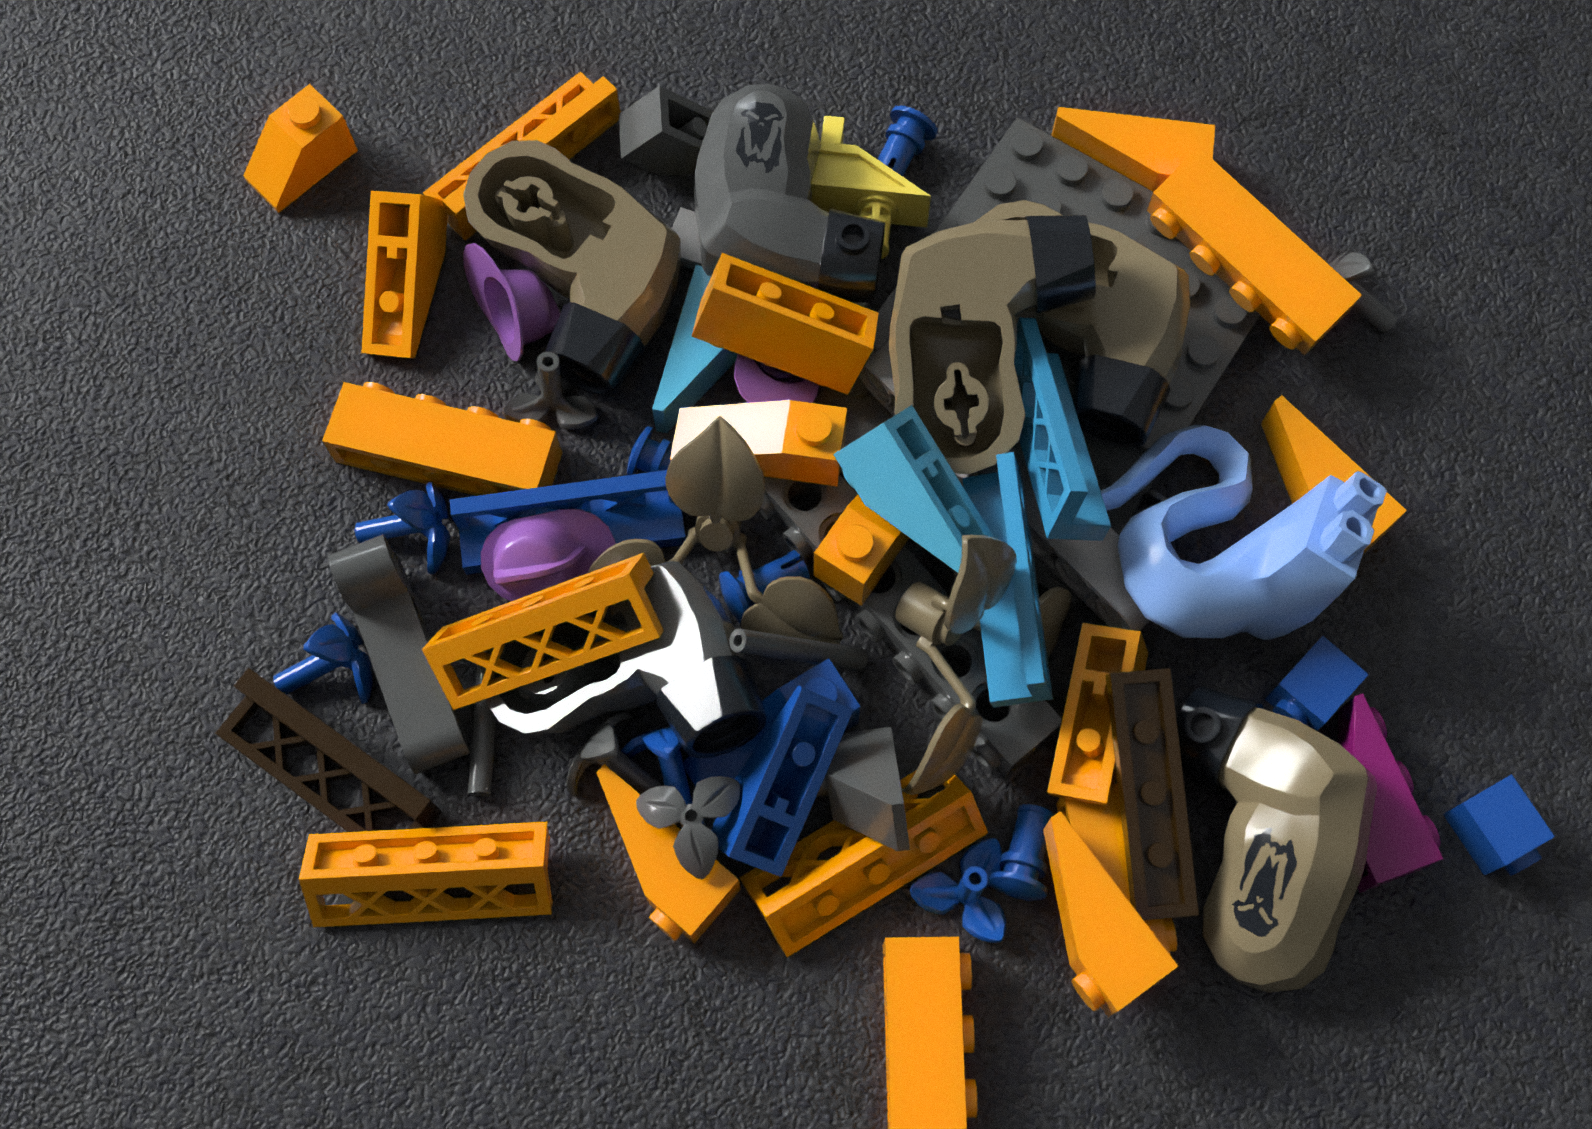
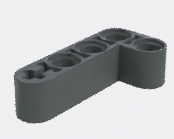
M379 535L328 555V563L337 587L347 605L354 612L401 747L413 773L418 775L470 754V745L457 709H452L422 651V648L431 639L406 572L385 535Z

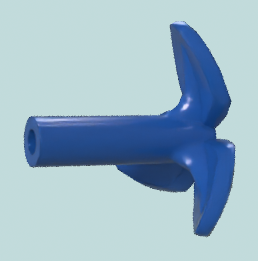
M430 481L426 484L427 494L421 490H409L389 501L387 506L396 515L356 523L355 536L358 542L361 543L382 534L387 539L421 533L428 539V574H435L444 562L451 536L448 529L442 524V519L449 518L446 502L438 487Z
M337 612L331 616V620L336 625L331 624L319 628L304 644L303 649L312 654V656L273 677L275 687L287 695L340 666L346 667L353 672L361 704L368 703L373 687V669L370 657L358 647L364 644L363 638L352 623Z
M671 727L644 732L631 739L622 748L621 751L630 759L643 750L652 751L658 756L664 785L675 787L682 795L686 805L692 804L680 751L682 745Z
M989 838L976 843L965 852L960 859L962 878L959 884L943 872L928 873L915 881L911 886L910 893L912 898L924 910L938 915L948 913L959 902L964 904L962 927L979 940L989 943H1000L1005 937L1007 928L1004 911L999 903L980 896L984 888L990 887L988 883L990 874L1002 871V867L999 865L1002 855L999 841L997 838Z

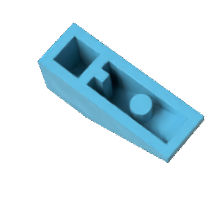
M699 265L695 266L652 407L656 431L668 433L677 423L679 409L693 407L735 363L737 353L715 347L708 342L692 337L700 301L711 276L705 273L702 266Z
M912 405L833 454L843 470L846 481L856 490L864 505L957 573L961 564L963 535L994 537Z

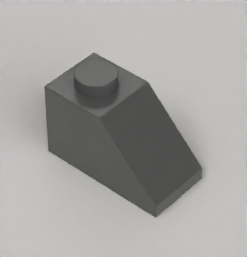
M658 86L619 113L621 159L659 176L695 174L698 154L711 114L714 111Z
M891 727L844 733L817 797L829 796L833 820L896 851L910 850L904 800Z

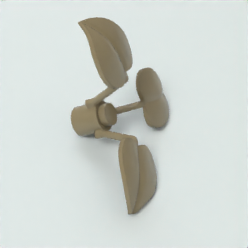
M721 416L717 417L701 434L683 446L675 454L668 466L665 480L669 496L682 511L689 515L697 516L695 527L689 529L686 540L675 556L669 561L682 564L698 542L711 551H723L733 546L736 548L747 594L756 603L743 613L741 618L742 629L840 644L843 639V632L839 625L836 606L830 595L819 584L801 576H786L770 582L765 588L764 594L758 590L746 548L747 537L740 530L742 521L752 518L761 508L766 489L765 479L753 451L744 438L727 420ZM630 539L616 543L605 550L594 561L587 573L641 553H645L650 566L665 563L662 550L655 542L647 539Z
M986 535L962 536L961 564L949 598L919 581L906 590L896 608L895 618L897 622L921 636L916 643V647L929 655L960 698V704H956L949 710L935 731L914 776L907 787L902 790L906 794L915 795L931 790L952 778L965 764L978 739L982 727V717L973 712L976 707V701L936 648V645L944 643L947 646H951L963 633L968 632L972 628L981 632L980 619L983 617L985 610L994 607L1005 594L1016 568L1017 557L1011 546L995 537ZM1063 587L1051 588L1039 598L1047 659L1058 642L1063 621L1071 604V593Z

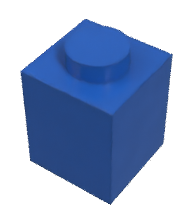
M1322 636L1271 691L1265 700L1273 706L1274 713L1296 719L1317 731L1331 718L1369 674Z
M1512 774L1443 814L1484 876L1502 867L1506 869L1510 876L1522 871L1542 859L1536 848L1555 837Z

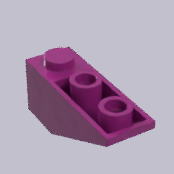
M1363 693L1354 696L1338 711L1337 743L1375 776L1377 783L1367 857L1361 881L1357 888L1359 893L1422 870L1443 859L1439 851L1441 845L1439 833L1431 819L1421 814L1412 795L1414 787L1411 775L1401 761L1395 760L1385 740L1387 738L1385 722L1377 709L1369 707Z

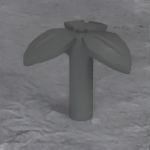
M1354 250L1346 251L1336 257L1329 265L1362 294L1352 308L1382 334L1386 333L1393 327L1398 317L1355 281L1372 275L1375 272L1372 263L1365 255L1354 252Z
M544 352L537 358L535 381L541 390V395L521 393L508 401L502 410V414L507 420L520 423L521 419H533L544 423L549 411H555L560 427L566 429H578L589 426L598 418L596 407L583 396L564 397L563 394L572 385L561 378L559 358L553 352Z
M628 711L621 712L603 721L594 730L588 741L577 751L569 766L567 775V791L570 795L576 797L580 778L585 769L591 764H600L601 766L605 764L640 795L650 788L663 786L619 750L616 732L637 721L632 713Z
M724 776L703 779L697 782L693 802L686 805L682 795L675 787L657 786L642 793L636 800V806L642 818L658 829L681 823L682 829L678 833L673 845L675 854L687 872L703 880L710 873L718 854V837L707 828L704 818L726 817L739 800L740 784L737 780Z

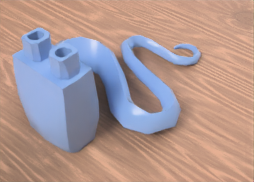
M1192 425L1165 434L1148 448L1124 475L1110 487L1101 490L1106 510L1119 508L1149 485L1180 455L1195 454L1209 460L1219 474L1218 484L1179 493L1136 514L1127 522L1119 535L1117 546L1125 589L1146 619L1182 638H1225L1240 632H1248L1252 636L1263 640L1284 636L1313 621L1355 579L1364 549L1370 545L1374 529L1372 525L1377 509L1383 504L1387 492L1383 485L1360 471H1356L1345 482L1330 475L1295 503L1215 558L1196 564L1181 560L1170 542L1191 531L1233 520L1251 499L1253 487L1250 455L1228 432L1206 425Z

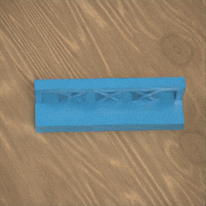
M1020 317L1017 322V347L1014 365L1026 415L1019 441L1047 539L1103 541L1111 527V523L1059 355L1046 353L1036 318Z
M1014 452L996 455L998 472L962 478L963 488L993 536L1011 546L1017 557L1016 568L1005 594L994 607L985 610L983 617L980 619L989 699L993 708L1053 699L1023 476Z

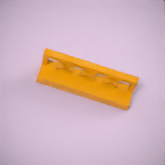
M580 71L423 192V195L443 199L442 202L448 214L447 223L464 240L468 239L477 230L468 222L463 193L470 172L487 153L511 141L538 140L556 148L566 158H572L619 121L621 110L617 89L604 76L593 84Z
M641 553L443 626L422 648V651L452 709L456 710L660 638L664 630L644 590L654 572L645 553ZM629 599L641 627L625 632L604 623L603 620L608 606ZM598 610L595 618L586 615ZM567 621L590 631L585 646L572 650L551 641L556 625ZM545 629L543 637L535 634V632ZM597 635L606 638L595 643ZM515 640L538 650L533 664L526 668H520L500 659L505 643ZM494 648L491 655L486 652H483L485 650ZM546 654L554 657L543 661ZM464 658L486 668L482 683L463 689L451 663ZM495 672L503 675L493 679Z
M916 771L900 780L902 790L907 787ZM954 775L943 783L945 789L930 798L916 799L918 794L909 795L902 791L910 850L896 851L833 820L795 844L782 874V877H792L791 881L777 892L767 897L762 891L764 887L781 878L777 875L754 868L739 877L745 890L765 918L786 957L796 953L988 834L970 789ZM831 846H843L841 852L831 859L817 860L819 854Z
M546 821L309 834L299 882L313 928L552 915L553 899L547 870L550 843L548 823ZM534 883L536 894L514 895L504 890V888L511 884ZM464 887L474 894L468 898H454L444 893L447 888ZM402 890L414 896L411 901H394L383 894L387 891ZM343 894L355 901L351 904L326 905L323 895Z

